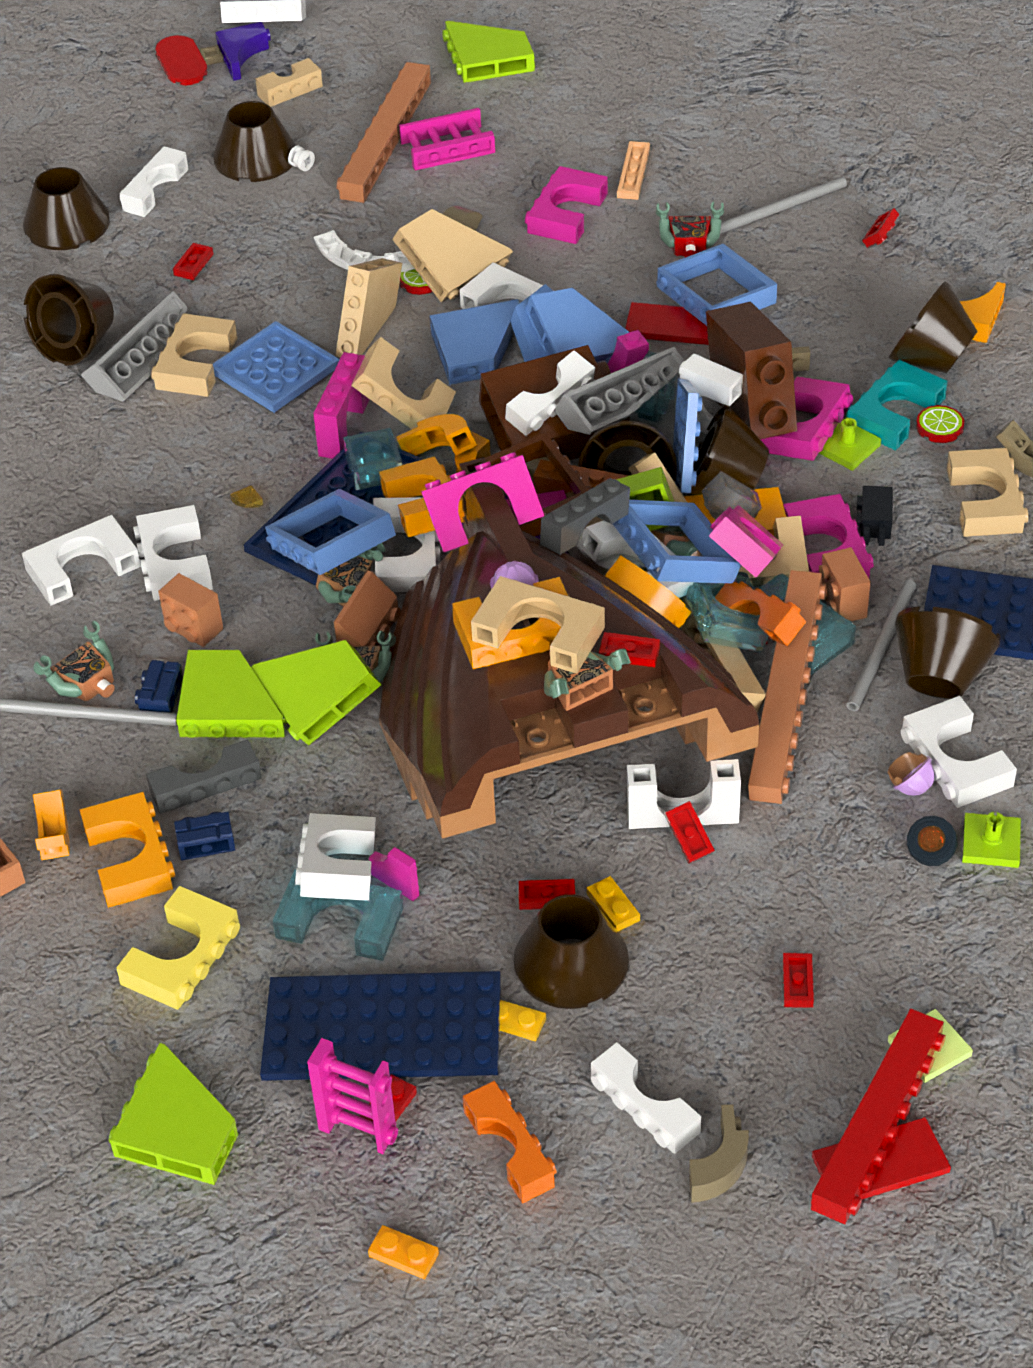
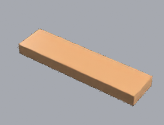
M629 141L617 190V198L639 199L650 152L649 142Z

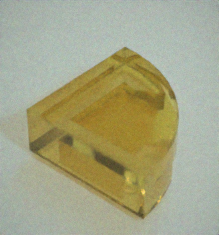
M252 485L230 494L231 501L238 506L245 508L263 506V499Z

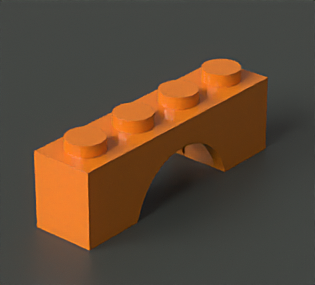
M742 581L739 583H725L710 603L723 618L738 625L752 616L760 615L757 625L770 639L785 646L790 644L806 623L799 614L801 610L792 602L788 601L786 604L773 594L769 597L761 589L755 588L753 590Z
M492 1081L463 1095L464 1113L478 1135H498L507 1139L514 1146L516 1151L506 1164L507 1180L523 1204L555 1187L554 1174L557 1173L556 1167L550 1157L545 1158L542 1154L541 1145L536 1135H530L527 1131L526 1122L519 1111L515 1113L507 1091L505 1089L500 1090L496 1082Z

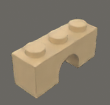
M307 58L291 65V76L281 77L271 72L255 78L257 95L262 101L272 107L323 87L321 69L312 60Z

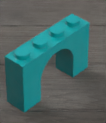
M898 360L892 367L887 368L885 374L880 379L875 380L872 387L867 392H864L854 405L849 407L846 417L855 419L858 427L881 438L882 445L896 451L909 437L910 419L886 409L882 404L891 400H907L924 408L940 405L946 399L948 381Z

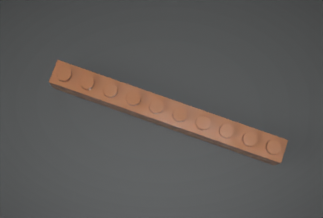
M406 62L403 69L399 71L397 80L393 81L390 92L385 96V101L383 104H380L377 115L373 116L370 127L365 131V136L359 141L358 148L352 153L348 165H345L342 176L337 180L336 186L337 190H339L340 199L362 203L366 201L400 139L399 125L409 123L431 84L430 65Z
M790 571L784 603L787 604L789 601L795 604L801 610L799 614L806 623L788 646L776 642L759 728L758 747L755 748L748 783L749 800L782 804L783 795L789 793L790 778H787L788 771H793L794 755H791L792 749H797L799 734L795 733L796 727H801L803 711L799 710L800 705H805L807 689H804V683L809 684L811 668L808 667V662H813L815 647L812 646V641H817L819 626L816 625V620H821L823 605L820 604V599L825 600L826 584H822V573Z

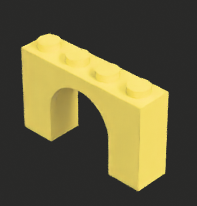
M181 886L177 888L164 905L167 922L196 935L200 939L196 948L184 957L165 960L132 947L116 967L122 986L177 1010L185 1001L191 998L194 988L199 981L206 978L211 965L222 956L225 946L231 938L233 939L237 936L240 930L236 909Z

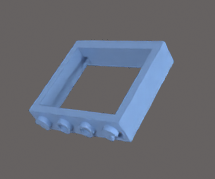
M724 244L661 266L657 272V287L706 326V311L750 301L760 310L776 303L777 283ZM721 269L749 292L712 306L682 282L713 270Z
M337 489L265 527L268 535L266 540L271 544L272 550L278 551L283 556H287L319 575L396 535L390 513L341 489ZM340 515L358 524L355 528L316 548L298 538Z
M629 500L628 515L613 523L614 527L657 581L734 583L741 568L739 562L709 537L713 531L710 528L712 524L695 503ZM646 525L679 526L702 556L669 555Z

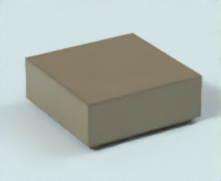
M218 45L199 49L207 65L224 62Z

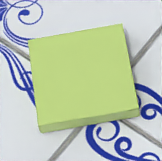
M936 1009L926 1015L944 1022L942 1034L946 1035V1039L941 1051H935L932 1056L935 1059L930 1073H923L921 1080L924 1083L971 1057L973 1049ZM899 1030L888 1036L890 1044H892Z

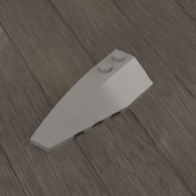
M172 291L92 363L81 376L96 393L123 402L151 376L152 368L158 362L160 352L164 351L168 337L172 336L176 322H179L188 307Z
M673 346L563 394L554 411L568 430L588 435L593 434L607 425L628 418L679 374V367L684 359Z

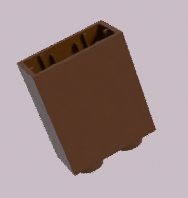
M751 301L706 311L710 361L743 374L742 394L729 407L759 439L797 431L791 341Z
M589 345L481 373L479 403L500 451L546 433L551 441H556L562 455H566L569 460L580 458L585 444L595 433L588 435L568 430L556 414L554 417H549L545 420L537 431L533 430L525 436L505 419L506 404L523 391L532 394H544L555 389L558 385L556 379L557 364L573 351H576L595 367L594 381L611 374L605 360L596 362ZM630 416L622 421H630ZM543 455V456H541V457H539V458H536V459H540V458L547 457V456H546V455Z

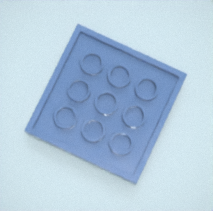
M275 321L214 362L213 368L217 378L275 413L332 373L340 359Z
M678 378L673 449L677 460L675 483L681 493H691V486L696 485L697 477L696 471L693 468V461L698 460V446L695 445V437L700 435V422H697V412L702 410V397H699V393L689 380Z

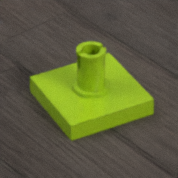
M845 418L842 419L841 423H838L833 435L828 438L823 450L819 454L853 471L881 446V438L858 427L855 419Z
M994 812L988 815L965 813L962 863L1019 868L1021 818L1003 816L998 812L997 815H994Z

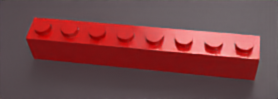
M910 1008L812 1193L811 1210L844 1225L851 1214L854 1216L857 1214L862 1202L860 1197L862 1191L870 1189L875 1176L872 1173L875 1166H882L887 1154L885 1149L887 1143L894 1142L899 1131V1126H897L899 1120H905L911 1107L909 1100L912 1096H918L923 1084V1080H921L923 1073H930L935 1059L932 1056L935 1051L940 1052L944 1045L946 1035L942 1034L943 1021Z

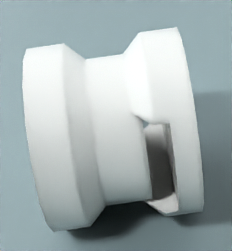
M299 145L293 147L288 156L289 164L298 167L302 171H308L313 166L315 160L313 152L305 150Z

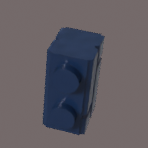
M158 660L150 662L148 670H143L142 687L135 692V704L139 706V710L172 713L183 681L181 664L169 661L164 663V661Z
M229 811L223 813L212 812L207 816L185 817L180 821H174L181 861L236 851Z

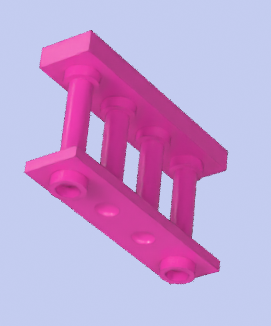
M480 108L399 125L401 145L411 143L413 146L411 148L412 166L415 171L495 153V137L493 132L482 133L480 130ZM471 130L474 135L462 137L460 132ZM452 135V140L442 142L440 136ZM431 139L433 144L422 146L420 141Z
M321 1038L307 1061L318 1129L329 1134L335 1124L343 1123L374 1135L376 1137L378 1153L384 1154L388 1145H393L398 1135L391 1090L392 1077L389 1074L388 1062L382 1061L375 1074L337 1060L334 1054L333 1042ZM339 1074L367 1084L369 1088L339 1077ZM342 1092L371 1102V1105L356 1100L354 1098L348 1097L346 1095H343ZM344 1108L373 1119V1122L346 1112Z

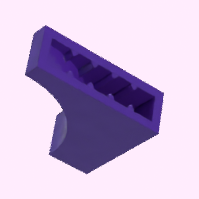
M262 22L215 32L217 45L220 48L224 63L233 81L241 79L240 69L248 58L258 52L269 49L270 32L268 28L265 29Z

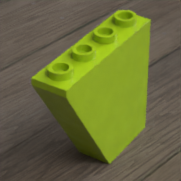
M445 21V30H442L444 42H447L448 52L451 53L452 62L456 64L457 75H461L463 83L535 71L534 52L524 31Z
M346 640L256 663L251 666L274 704L278 707L283 716V722L290 725L287 729L296 741L302 739L308 746L382 685L358 651Z
M188 650L176 719L180 737H285L282 714L240 650Z
M159 1043L155 1053H151L148 1057L143 1076L139 1077L135 1083L132 1098L124 1104L122 1117L118 1125L113 1126L111 1129L109 1143H111L114 1157L215 1185L237 1139L238 1132L235 1118L165 1044Z

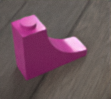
M639 330L618 336L614 353L607 363L610 372H616L648 358L649 343Z

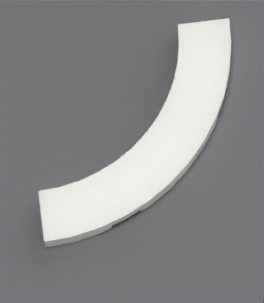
M334 230L314 237L315 244L323 256L335 265L347 270L349 266L380 258L401 262V272L415 269L402 251L385 253L384 256H373L369 252L357 249L352 250L340 240Z

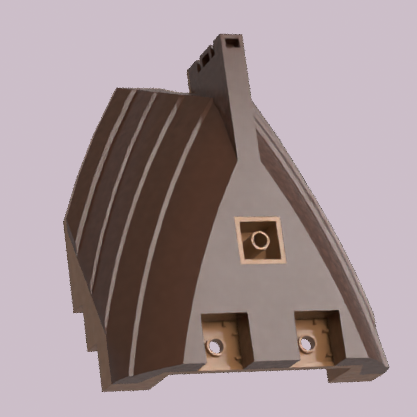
M483 457L460 463V471L465 470L466 475L476 472L475 466L485 463L486 460ZM480 482L464 491L462 494V510L465 514L463 526L469 544L452 550L437 566H433L424 580L416 582L407 591L393 633L396 637V642L390 647L392 658L383 681L379 714L381 729L411 800H419L426 819H434L442 839L496 823L493 779L673 727L677 728L685 744L697 743L706 762L758 747L759 719L756 709L743 695L732 675L695 641L660 613L606 576L565 552L559 555L540 545V539L524 531L522 532L500 487L496 484ZM512 561L526 563L538 576L539 582L560 577L569 597L605 608V628L591 652L599 653L604 632L660 639V650L656 666L654 668L623 664L621 670H613L612 690L566 711L558 697L553 699L544 693V675L548 672L550 650L472 669L453 622L452 603L480 597L483 603L491 591L490 580L500 566ZM539 618L522 620L511 629L526 628L534 624ZM645 706L651 710L644 712L638 708ZM534 737H540L544 740L541 742H534L531 739Z

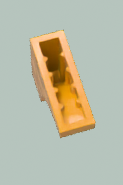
M996 282L995 286L985 295L972 300L960 301L978 331L972 340L988 342L1004 301L1006 283Z

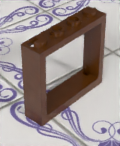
M542 433L485 458L486 462L490 461L491 465L501 463L500 457L513 452L516 453V456L523 455L525 463L546 455L575 495L543 508L544 516L591 489L590 486H585L580 473L577 470H573L568 457L561 454L556 441H551L546 433ZM542 517L519 525L522 532L524 531L534 537L540 535Z

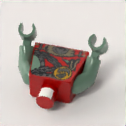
M714 201L711 203L713 219H711V216H669V219H667L670 209L669 203L666 202L665 211L660 210L659 203L657 204L656 215L660 217V237L668 247L673 249L674 255L686 258L707 250V248L712 247L718 241L722 221L720 216L724 214L723 202L719 210L714 209Z

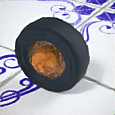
M925 816L917 820L910 827L907 835V847L911 856L919 863L927 866H939L947 862L954 855L958 845L957 834L953 826L944 818L937 816Z

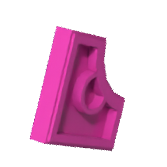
M395 847L388 855L375 851L369 857L372 876L411 901H414L419 896L417 866L414 858Z

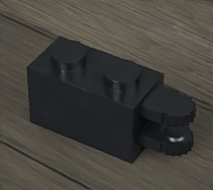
M863 486L862 496L857 495L856 510H861V513L857 512V526L861 528V536H863L866 545H869L870 538H877L878 546H884L885 539H891L893 487Z

